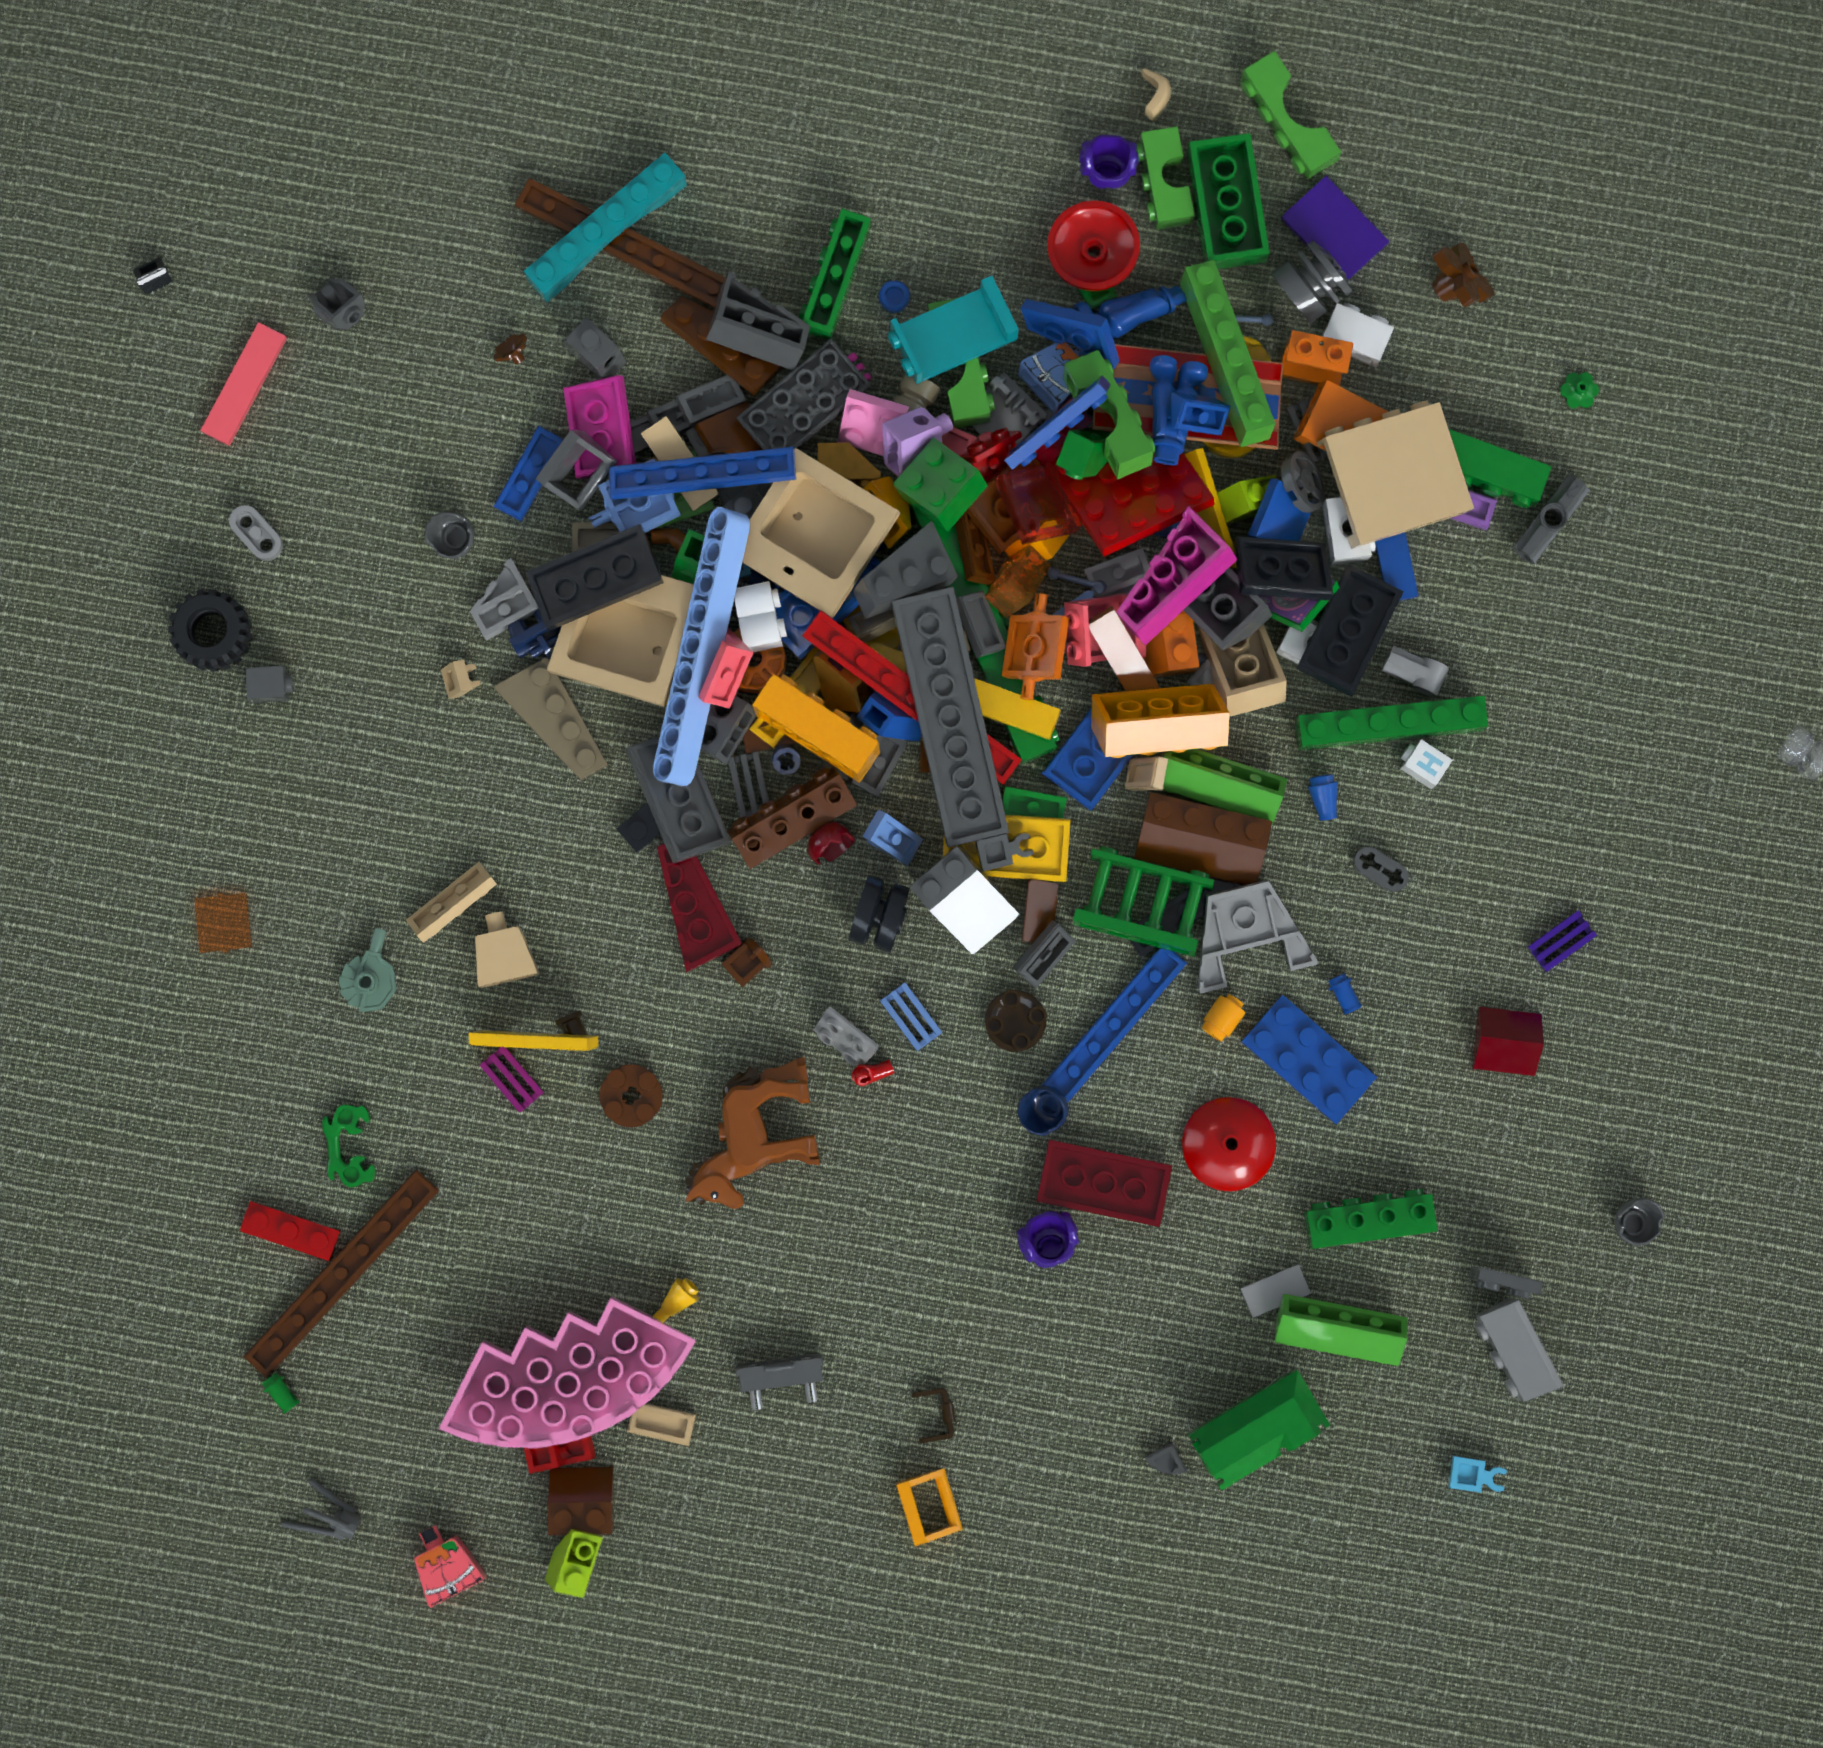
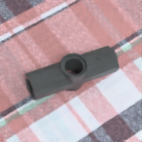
M1570 474L1567 475L1512 549L1520 558L1535 564L1589 493L1590 489L1583 481ZM1545 513L1554 514L1558 519V525H1548L1544 519Z

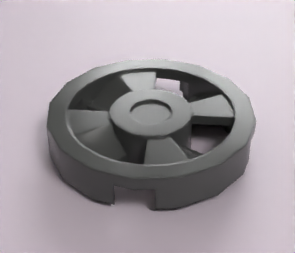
M1296 451L1287 455V460H1284L1281 465V477L1285 491L1293 490L1298 500L1292 503L1300 511L1310 513L1318 510L1325 501V487L1317 465L1305 452ZM1310 492L1312 494V503L1308 501L1307 494Z

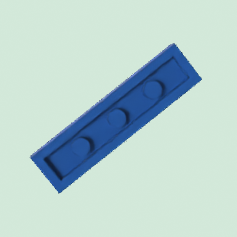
M1103 375L1009 451L1004 461L1012 470L1019 464L1025 467L1038 455L1035 452L1043 444L1048 448L1060 438L1061 435L1058 433L1065 426L1071 429L1084 418L1082 412L1090 406L1093 409L1100 406L1108 398L1106 393L1111 384Z

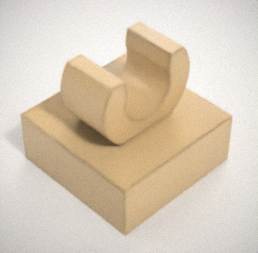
M464 660L451 662L441 669L448 699L459 698L481 684L480 680H469L468 673L475 670L476 665H465Z

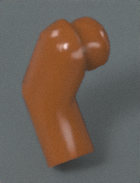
M677 528L652 529V544H670L676 549L677 556L686 534Z

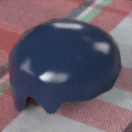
M1041 1085L1031 1089L1021 1098L1017 1113L1020 1123L1028 1132L1045 1136L1060 1128L1066 1122V1118L1069 1115V1106L1066 1097L1056 1087Z

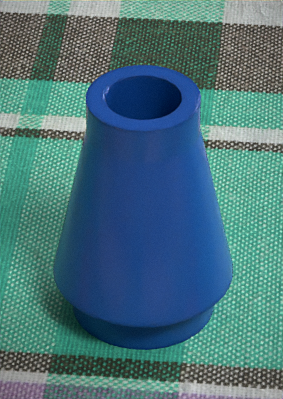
M1334 774L1309 778L1310 785L1307 788L1318 813L1319 821L1338 818V781L1334 780Z

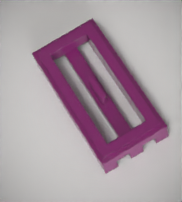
M500 1047L479 1065L519 1113L523 1112L544 1094V1091L506 1047ZM504 1055L535 1093L530 1096L499 1060V1057ZM492 1063L498 1067L525 1099L522 1104L489 1067Z

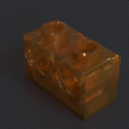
M1028 544L1005 560L985 598L1005 618L1009 617L1030 603L1051 564Z

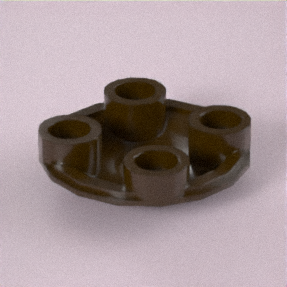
M1007 990L997 995L988 1005L985 1013V1029L990 1040L999 1048L1009 1052H1023L1034 1047L1042 1038L1046 1028L1047 1013L1032 994L1021 990Z

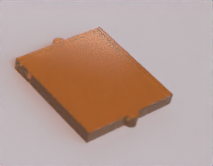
M218 893L217 896L194 899L200 953L223 951L227 954L230 950L252 948L247 893L231 895Z

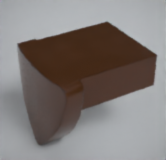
M749 937L743 940L744 944L722 963V966L742 988L765 967L769 969L773 965L760 945Z

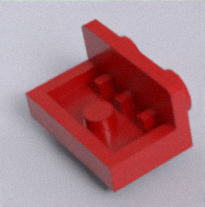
M1008 428L998 429L990 434L991 438L985 442L979 441L969 445L967 452L960 455V457L977 468L987 483L1008 465L1004 460L1009 451L1016 446L1015 441L1022 438L1020 431H1008Z

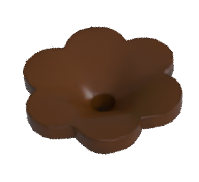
M525 334L511 335L505 342L499 344L495 349L494 360L499 362L511 359L515 365L521 363L525 358L521 353L526 346L527 337Z

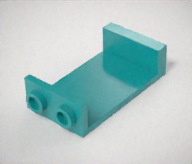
M991 275L982 279L980 289L901 324L898 323L896 318L890 320V332L887 335L893 349L899 348L903 359L900 361L906 376H912L915 383L918 384L1017 340L1019 329Z

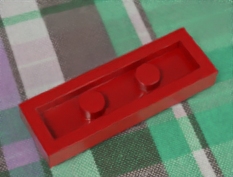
M253 1201L249 1202L240 1231L327 1261H331L341 1233L340 1230Z

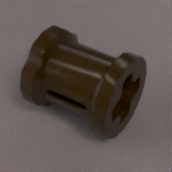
M581 1010L555 1021L556 1026L561 1027L563 1034L588 1035L580 1018L582 1016Z

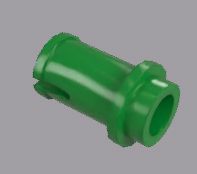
M276 1372L262 1383V1386L265 1388L263 1392H268L282 1410V1413L285 1414L300 1403V1401L284 1383L283 1379L285 1377H280Z

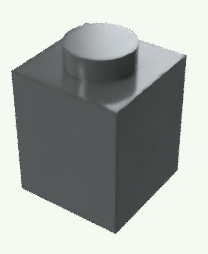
M284 666L246 668L247 699L251 703L290 701L289 693L294 692L293 674H288V670Z

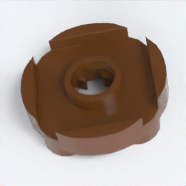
M623 1065L612 1070L603 1081L600 1089V1103L604 1113L613 1122L624 1127H640L651 1121L660 1111L663 1102V1090L658 1079L647 1068L639 1065ZM629 1087L637 1088L636 1093L640 1092V1100H634L633 1105H627V1099L623 1101L622 1097L623 1092H628Z

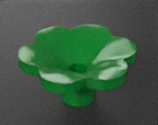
M1587 372L1580 375L1577 373L1567 375L1566 383L1560 388V395L1566 398L1567 406L1572 409L1579 406L1585 409L1590 408L1594 403V397L1599 394V386L1593 383L1592 375Z

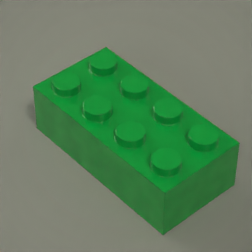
M1251 133L1189 142L1186 153L1203 261L1214 260L1217 269L1266 263L1270 252Z

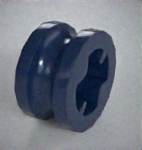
M789 744L780 745L773 752L772 760L776 771L784 775L797 771L801 761L800 754L794 746ZM785 752L791 753L792 760L794 761L792 765L787 763V767L781 766V759L779 758L782 753L786 756Z

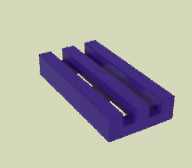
M1578 910L1527 946V948L1544 972H1547L1597 935L1594 930H1591L1590 925L1583 919L1582 914ZM1576 920L1578 923L1576 928L1539 953L1536 948ZM1581 931H1584L1586 935L1548 963L1544 960L1545 957Z

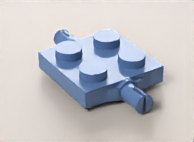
M653 458V459H651V460H649V461H647V462H656V461H655V459ZM608 480L598 485L604 497L605 510L589 516V519L594 529L612 521L620 532L641 524L646 533L681 516L674 501V493L612 500Z

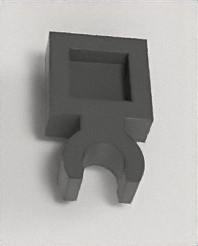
M1021 832L1008 841L1006 833L975 841L981 870L987 871L1012 865V855L1015 854L1021 857H1029L1034 854L1032 849L1021 850L1019 847L1021 840L1030 838V835L1026 832Z

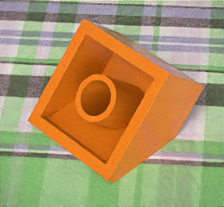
M1184 611L1146 644V657H1143L1154 678L1194 673L1200 667L1193 620Z

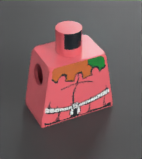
M436 1525L419 1533L427 1551L416 1556L414 1560L429 1608L481 1582L487 1577L483 1568L458 1535L444 1541Z

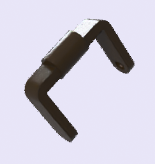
M944 1388L912 1393V1398L941 1393L943 1422L946 1423L948 1432L947 1434L919 1438L920 1443L950 1439L954 1435L953 1422L956 1421L953 1402L949 1403L948 1392Z

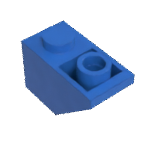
M876 691L869 697L856 717L881 737L917 742L922 737L919 723Z

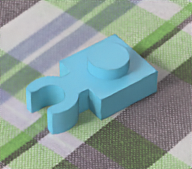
M1452 1455L1448 1487L1481 1493L1482 1484H1486L1490 1489L1501 1492L1504 1491V1486L1495 1485L1493 1477L1497 1473L1506 1474L1507 1470L1498 1466L1485 1470L1486 1461Z

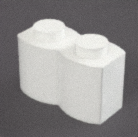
M769 581L736 588L734 600L742 641L753 652L782 647L781 638L787 637L784 619H777L776 608L781 607L778 589L772 590Z

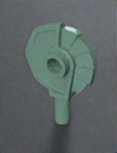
M374 928L369 951L366 950L363 957L357 956L349 964L346 963L342 976H339L340 993L348 1001L347 1004L360 1008L359 1012L383 1009L397 990L394 968L383 959V954H381L386 935L385 930Z

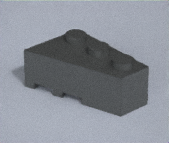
M728 271L718 293L706 340L794 370L804 352L810 326L779 304L775 307L760 297V291L754 287L750 290L736 280L737 276L734 273Z
M933 521L928 523L863 577L855 587L853 593L865 619L891 610V603L894 600L949 588L958 577Z

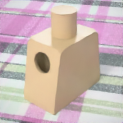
M503 911L485 915L489 933L475 936L478 987L486 988L540 975L522 929L519 926L507 928Z

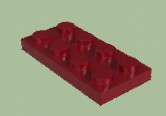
M1049 1140L1036 1201L1160 1227L1173 1165Z

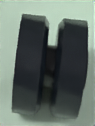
M868 875L848 941L864 945L868 942L872 928L877 929L874 939L875 949L891 953L896 935L900 934L907 912L905 905L910 888L895 883L891 886L885 901L881 899L885 887L884 880Z

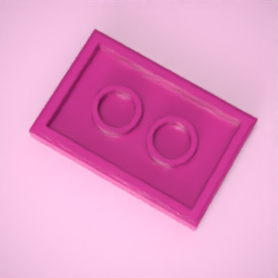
M616 375L564 387L569 432L570 430L585 431L617 460L615 466L636 464L624 377ZM585 449L574 464L576 478L580 480L590 478L603 460Z

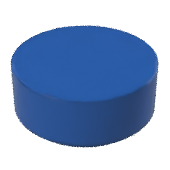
M892 280L886 282L881 287L879 302L887 312L899 313L909 304L910 293L904 283Z

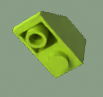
M1276 475L1239 481L1218 492L1217 495L1226 524L1255 516L1270 479H1277Z
M571 1529L556 1546L544 1579L554 1592L584 1598L603 1539L601 1535Z

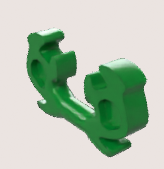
M341 1105L334 1114L332 1125L330 1124L329 1117L325 1116L322 1120V1129L327 1138L329 1159L326 1168L328 1178L335 1180V1173L337 1171L341 1181L347 1187H357L365 1182H373L376 1176L375 1165H370L367 1171L362 1167L361 1163L366 1160V1157L354 1156L350 1159L349 1164H345L341 1158L339 1136L342 1129H346L348 1134H360L363 1132V1129L357 1126L359 1119L362 1118L367 1123L371 1121L370 1112L365 1106Z

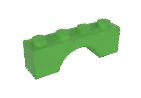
M1273 51L1244 69L1240 84L1248 98L1253 97L1259 106L1257 111L1261 119L1266 124L1269 122L1275 130L1274 138L1282 149L1286 148L1292 156L1290 161L1298 174L1303 173L1308 180L1337 162L1342 152L1325 127L1307 128L1297 124L1289 117L1283 105V92L1289 84L1291 74L1277 53Z
M958 298L928 304V311ZM978 357L964 363L965 372L959 383L947 391V401L953 427L957 429L990 422V412L995 411L992 393H986L984 383L988 382L985 363L979 364Z
M1099 350L1066 362L1064 364L1063 380L1073 398L1078 396L1102 375L1111 384L1106 393L1108 398L1098 407L1110 415L1115 425L1113 432L1106 438L1104 455L1116 478L1120 479L1151 466L1155 445L1151 436L1144 434L1138 412L1135 409L1131 410L1128 405V397L1123 385H1117L1113 377L1114 371L1108 359L1104 360Z

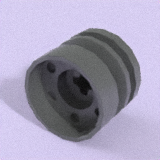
M1314 240L1307 244L1315 254L1311 260L1307 258L1302 250L1297 252L1303 264L1301 268H1296L1287 260L1272 272L1274 278L1310 324L1327 312L1321 300L1325 295L1336 304L1340 302V299L1333 291L1336 286L1339 285L1346 296L1353 292L1345 272L1329 251L1316 244Z

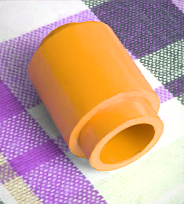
M1228 994L1226 998L1220 995L1204 1017L1203 1021L1205 1023L1201 1029L1220 1042L1225 1037L1229 1038L1245 1015V1012L1241 1009L1244 1004L1231 994Z

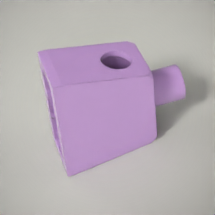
M919 407L882 424L884 464L899 477L933 437L942 443V435L953 429L949 416L943 413L934 418L925 408Z

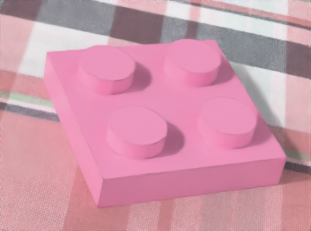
M850 389L846 398L838 443L849 442L854 448L884 456L882 424L907 413L909 406Z

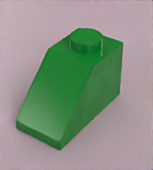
M1092 428L1069 430L1056 465L1066 470L1065 474L1074 479L1082 480L1083 477L1096 476L1108 462L1104 455L1106 438L1110 433L1092 430Z

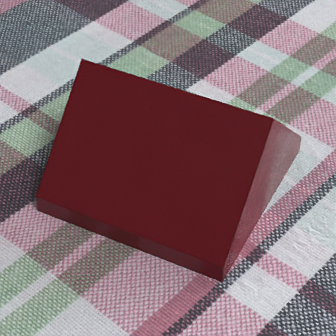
M1478 1007L1472 1069L1535 1076L1544 1046L1542 1014Z

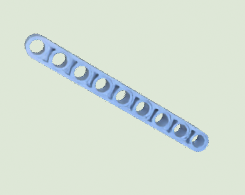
M723 507L714 509L708 519L653 765V774L657 780L679 786L690 784L695 775L710 704L703 702L698 696L722 641H725L750 530V520L747 515Z

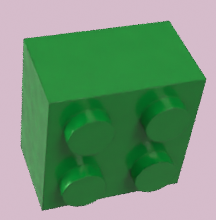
M934 437L893 483L905 502L947 533L988 486L977 468Z

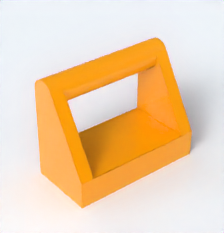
M945 1468L896 1482L915 1546L963 1529ZM935 1479L949 1526L925 1533L911 1487Z

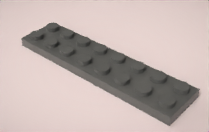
M949 587L894 600L891 605L947 847H952L1009 833L954 588Z

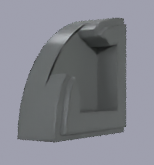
M1172 1442L1144 1457L1151 1467L1165 1474L1176 1475L1187 1471Z

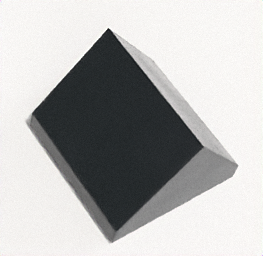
M161 257L133 270L137 283L145 295L173 282Z

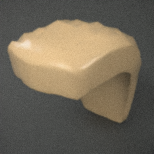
M1143 68L1141 70L1142 76L1157 89L1156 94L1147 104L1144 114L1151 121H1156L1167 107L1171 96V87L1166 77Z

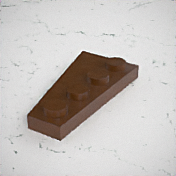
M683 296L662 313L660 321L753 396L784 368L706 340L713 311Z

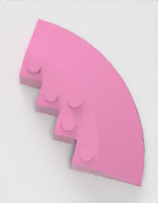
M613 1296L610 1298L598 1324L569 1311L555 1339L530 1326H526L512 1353L484 1340L439 1429L462 1439L506 1448H540L586 1438L626 1419L650 1401L677 1372L696 1340Z

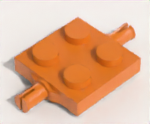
M1042 593L1035 594L1033 612L1025 615H1010L1002 676L1007 679L1023 680L1020 696L1023 700H1034L1035 682L1044 679L1060 680L1069 618L1063 615L1046 614L1048 595Z

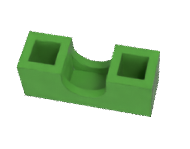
M1178 126L1141 132L1139 143L1136 144L1139 162L1143 161L1145 173H1141L1142 188L1144 192L1149 191L1151 201L1146 203L1149 221L1155 222L1156 230L1192 224L1195 215L1189 186L1172 187L1162 177L1163 170L1170 166L1181 165L1183 159Z

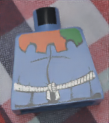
M1066 341L1061 345L1054 343L1022 360L1018 375L1050 411L1055 414L1069 399H1074L1063 380L1064 364L1084 355L1079 354L1078 348L1073 350Z

